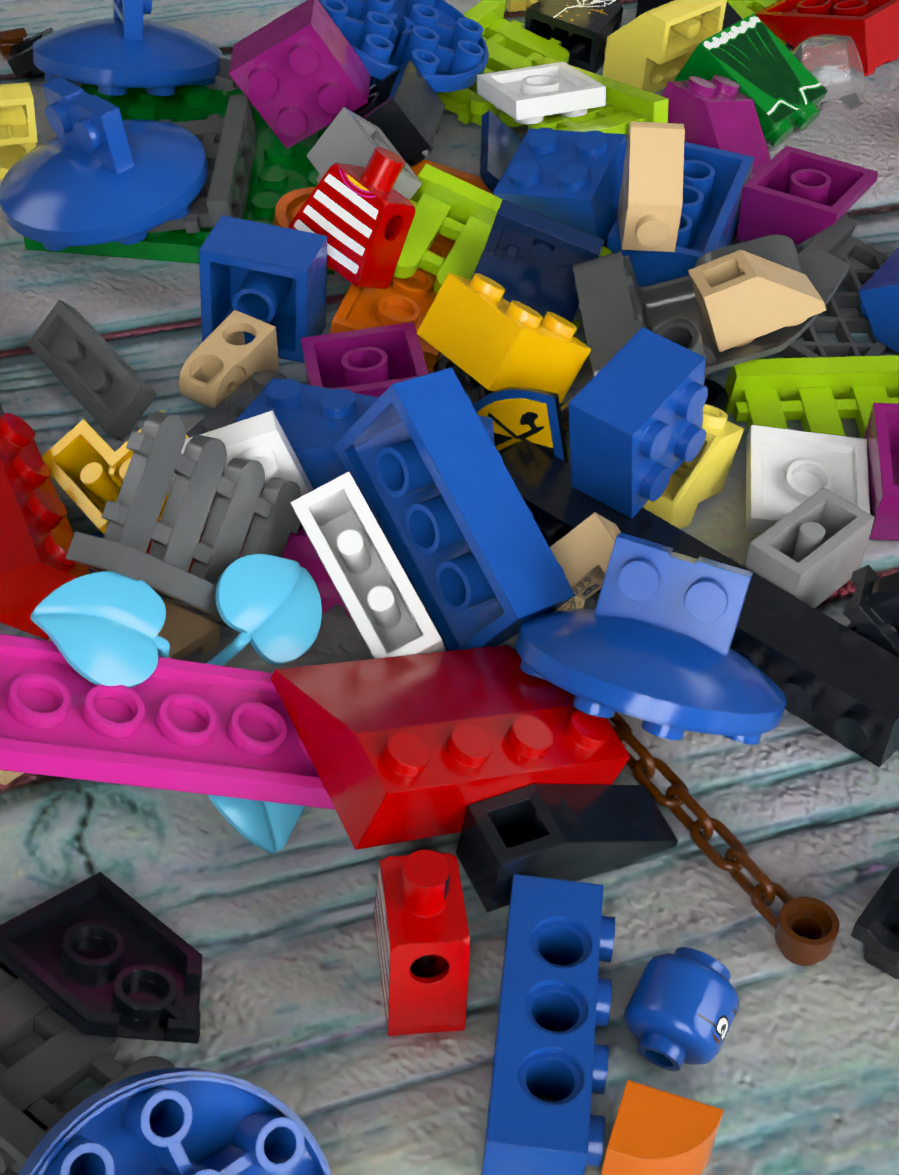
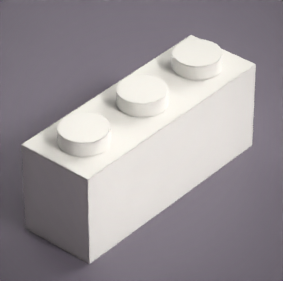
M350 472L290 502L373 659L446 651L438 631Z

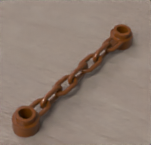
M615 711L614 717L609 718L616 725L613 727L614 731L624 746L628 744L640 756V759L636 760L629 753L630 758L626 763L632 770L635 780L640 785H645L651 797L658 804L670 809L673 815L690 832V837L697 847L714 865L728 871L732 878L751 897V903L755 909L775 929V941L783 956L790 962L800 966H810L826 959L833 950L839 931V919L834 910L823 901L815 898H794L780 884L771 882L768 876L748 856L745 846L723 823L709 817L707 812L689 794L685 783L665 762L651 756L649 751L632 734L629 724ZM655 768L671 783L666 790V796L649 780L653 778ZM685 804L698 819L694 822L680 806ZM713 830L731 847L727 849L724 858L707 842L711 839ZM744 867L759 884L755 886L740 870ZM775 895L785 904L781 909L779 917L768 907L775 900Z

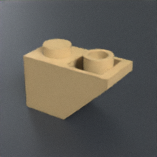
M738 250L688 270L704 326L719 352L732 347L745 346L755 338L783 327L799 325L809 317L826 311L823 299L805 274L744 250Z

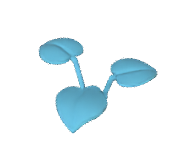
M267 554L246 555L230 564L218 579L215 601L223 621L232 629L240 632V634L206 664L224 666L245 648L249 642L256 653L271 665L287 664L305 654L317 638L322 619L320 593L310 573L304 567H301L297 561ZM112 571L87 574L75 578L54 590L30 615V619L50 637L68 664L82 677L95 685L135 687L152 675L157 667L158 657H169V642L157 635L165 622V604L153 588L142 580L136 581ZM208 795L216 809L237 832L257 847L271 854L280 851L285 846L305 806Z

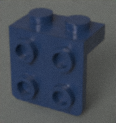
M502 200L474 275L475 273L482 274L503 286L506 291L502 298L509 303L515 300L537 311L543 318L547 311L572 323L579 305L573 264L598 258L605 240Z

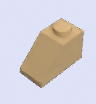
M630 121L617 211L622 250L675 252L683 204L684 124Z

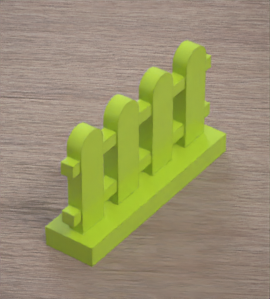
M482 0L463 14L483 27L482 37L486 42L489 53L483 74L531 67L532 60L543 57L568 64L570 54L567 49L561 46V41L554 38L547 40L524 29L523 23L515 19L511 22L503 19L507 0ZM477 82L459 91L435 92L444 103L445 109L458 115V121L466 125L473 122L482 126V116L470 113V96L477 92Z
M543 57L532 60V66L560 61ZM572 66L606 86L605 106L587 109V114L578 117H567L560 114L543 116L542 122L528 124V130L529 128H552L563 131H600L603 133L625 134L627 141L630 121L668 123L669 98ZM477 92L470 96L471 114L482 116L490 110L493 114L498 113V118L508 127L526 125L515 122L514 118L502 110L496 109L495 105L478 95Z
M426 163L418 175L422 185L409 200L414 204L416 213L393 276L402 279L410 278L416 273L418 268H421L436 275L433 288L435 293L438 294L448 273L472 279L497 212L504 199ZM438 234L456 241L446 259L429 251ZM602 246L599 257L612 254L610 249ZM573 319L572 324H574L577 327V330L573 335L575 336L581 325V322Z
M899 355L754 359L731 366L724 388L729 397L726 413L734 414L736 422H746L748 430L751 425L788 429L787 420H801L803 430L806 432L846 436L841 419L855 418L860 437L864 439L873 403L899 404Z

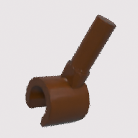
M24 28L0 31V53L3 59H8L11 46L22 42L23 38L27 37Z

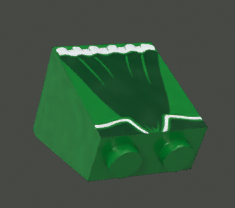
M755 14L701 41L674 80L688 81L690 76L712 80L714 75H718L739 84L738 92L754 101L766 145L770 143L773 147L785 140L795 127L802 131L810 125L820 113L816 106L828 92Z

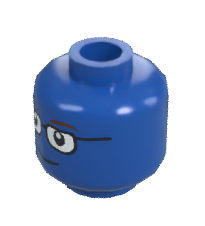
M687 947L676 948L673 954H659L651 958L624 1011V1019L628 1029L640 1041L637 1051L642 1057L652 1064L670 1071H679L683 1063L689 1065L707 1064L716 1057L735 1018L740 1003L736 989L729 982L731 979L730 971L721 962L704 952Z

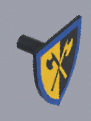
M509 387L492 391L473 404L478 416L493 418L495 448L500 455L525 438L569 464L564 433L569 430L568 403L570 401L560 407L559 395L556 393L534 388Z

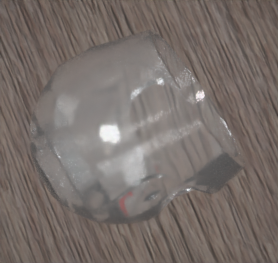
M832 34L810 36L792 50L791 53L828 91L816 106L820 111H824L825 104L831 101L840 102L842 106L849 110L865 104L866 84L864 71L857 47L850 36Z

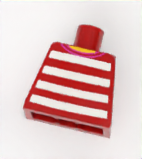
M376 147L366 168L342 163L333 164L288 226L290 229L327 236V264L355 287L387 289L391 283L416 213L414 204L393 189L405 165V161L385 148Z
M427 849L415 851L410 855L387 856L379 861L374 922L388 1036L465 1031L470 936L457 857L450 853H439ZM430 955L429 959H435L434 977L421 978L414 975L410 971L413 962L420 957Z

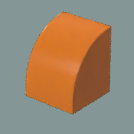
M627 1080L606 1149L601 1175H701L709 1162L724 1110Z

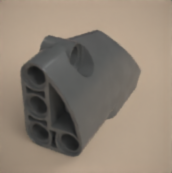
M778 234L713 250L700 257L694 265L695 268L738 250H744L805 274L823 299L825 306L849 270V263L823 249L798 255L793 240L785 235ZM621 251L573 264L587 346L592 349L589 356L594 376L642 327L704 356L706 378L710 372L784 350L797 340L819 315L809 317L799 325L783 327L755 338L745 346L732 347L719 352L704 326L689 275L641 287L637 284L629 255L623 257Z

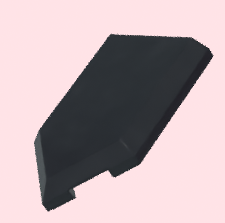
M99 872L0 925V961L82 1034L192 1044L199 1043L202 954L103 873Z

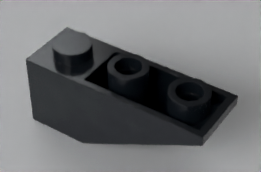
M531 784L468 805L456 855L486 912H490L510 904L513 874L579 881L676 847L678 839L645 785Z

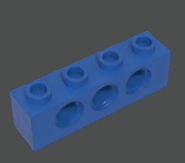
M513 874L481 1175H584L586 1165L600 1167L605 1116L590 1114L591 1093L604 1095L609 1046L594 1044L595 1025L608 1026L612 979L598 978L599 962H611L615 936V917L602 916L603 885ZM543 1027H553L561 1030V1032L550 1031ZM535 1095H550L560 1101L547 1102L538 1099Z

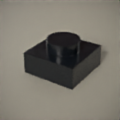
M52 27L11 46L7 62L16 77L30 72L32 76L43 73L33 63L32 45L38 39L53 33Z

